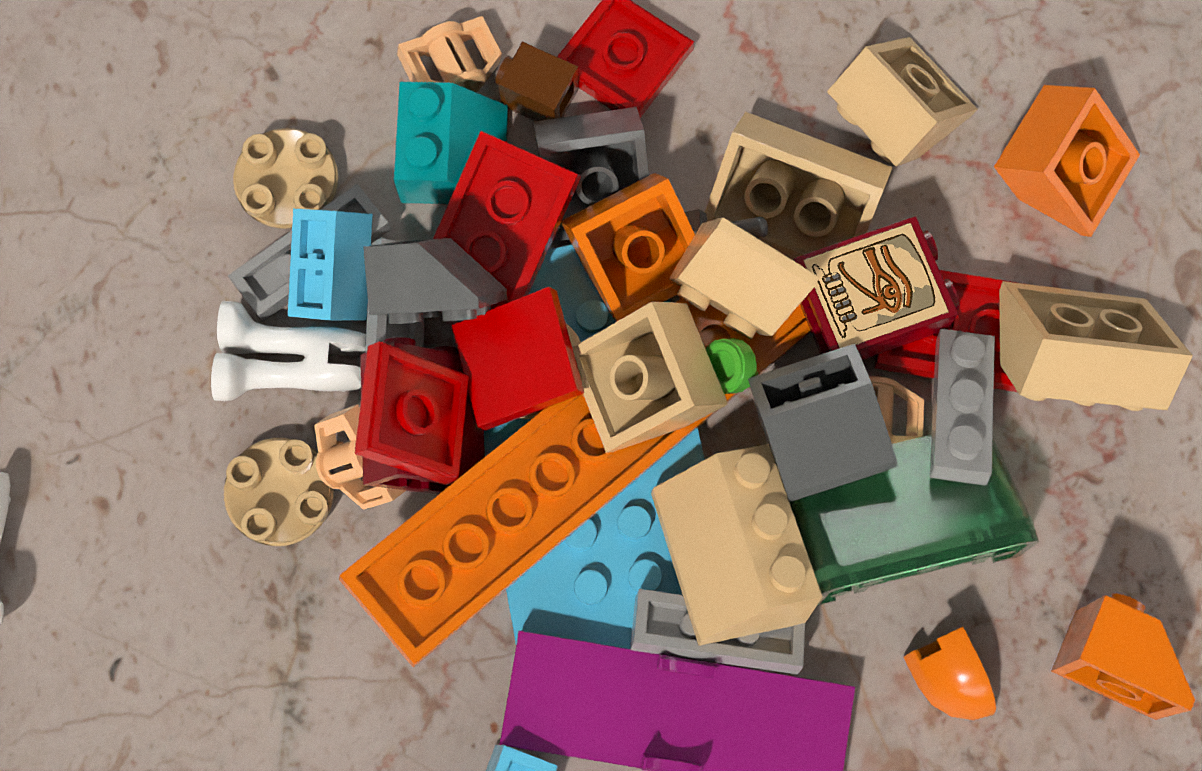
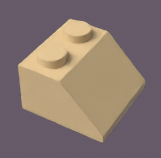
M910 37L866 46L827 91L838 103L837 110L840 115L849 123L859 126L872 140L871 146L875 153L883 160L893 163L896 167L920 158L978 110Z
M722 217L701 224L669 280L681 286L677 292L680 298L703 311L707 309L709 304L727 315L723 322L726 326L742 336L752 339L755 333L773 336L814 288L820 277Z
M650 302L572 347L585 392L583 395L606 453L684 428L728 405L687 303Z

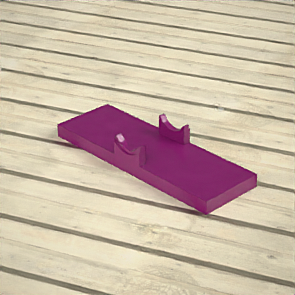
M519 631L499 745L641 768L642 771H843L855 687Z

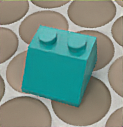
M399 82L394 183L400 202L448 204L480 131L507 142L508 106L454 83Z

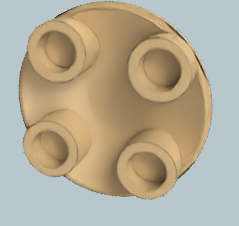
M293 128L275 129L263 134L252 135L246 139L234 169V190L239 203L253 219L270 227L288 229L292 228L293 208L321 210L332 202L338 186L337 165L325 142L316 134Z
M270 438L255 443L244 450L238 457L234 458L228 464L226 470L224 503L235 527L249 539L268 546L295 544L317 531L326 520L334 497V489L327 486L317 472L316 457L318 452L301 440Z

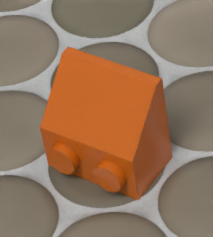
M1044 85L994 168L1019 200L1080 235L1092 237L1140 154L1095 88Z
M653 173L561 221L583 268L616 322L650 302H664L677 295L681 286L669 280L694 238L695 233L668 178Z
M1113 593L1111 597L1104 595L1075 611L1051 672L1154 720L1191 711L1195 702L1193 693L1161 620L1144 613L1146 609L1144 604L1129 596Z

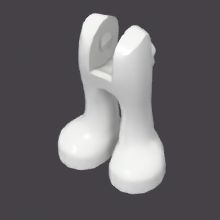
M236 301L221 302L217 320V339L222 353L215 354L211 374L212 397L215 401H232L246 391L262 388H297L341 392L361 389V367L328 363V355L360 356L364 354L366 348L365 333L335 327H275L254 322L241 303ZM281 353L303 355L305 358L301 362H271L259 359H245L234 354Z

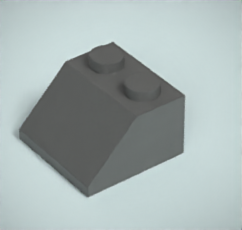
M637 107L533 122L538 157L581 176L562 220L649 176L645 132ZM560 223L552 242L569 239L562 223Z

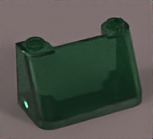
M931 434L892 444L898 463L896 468L789 502L822 594V599L817 606L835 602V596L844 595L852 591L856 594L864 592L872 586L970 562L972 565L983 563L989 557L992 558L993 563L1017 558L1039 543L1031 515L993 436L992 474L987 486L930 478Z

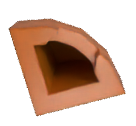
M964 627L956 629L938 638L937 641L903 656L918 688L932 706L951 717L976 720L995 714V696L988 676Z

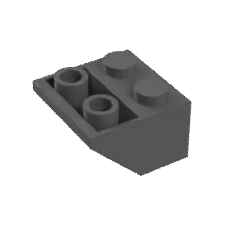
M451 238L397 241L363 247L369 315L388 314L389 324L422 322L423 318L438 317L439 311H442L443 321L476 319L477 315H485L486 311L491 310V305L508 300L507 289Z
M855 344L748 379L758 417L789 502L898 467L872 382Z

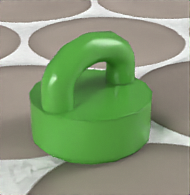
M735 338L714 340L706 347L707 354L724 394L743 392L750 387L748 379L759 375L755 355L751 347L743 340Z

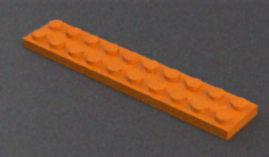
M682 298L676 302L687 303L705 349L714 340L727 338L743 340L751 347L755 355L759 375L811 333L800 304L773 336L755 333L753 338L749 339L726 326L723 322L727 315L709 304L707 309L703 311ZM738 393L724 394L727 402L734 398ZM583 394L549 406L339 575V580L414 668L717 411L684 428L606 453Z

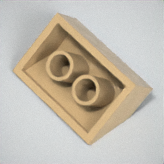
M745 112L732 131L704 213L707 214V222L722 217L730 222L764 217L768 224V233L766 237L759 238V240L793 260L798 256L867 233L893 167Z
M1004 281L999 290L1000 365L1019 395L1035 401H1043L1046 398L1071 400L1084 406H1092L1095 403L1119 405L1132 411H1141L1143 408L1168 410L1193 355L1147 299Z
M769 444L716 453L652 489L653 502L698 646L806 623L822 599V594Z

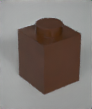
M522 41L514 57L506 56L497 72L495 83L499 85L501 103L507 105L509 110L533 121L563 118L579 89L578 66Z

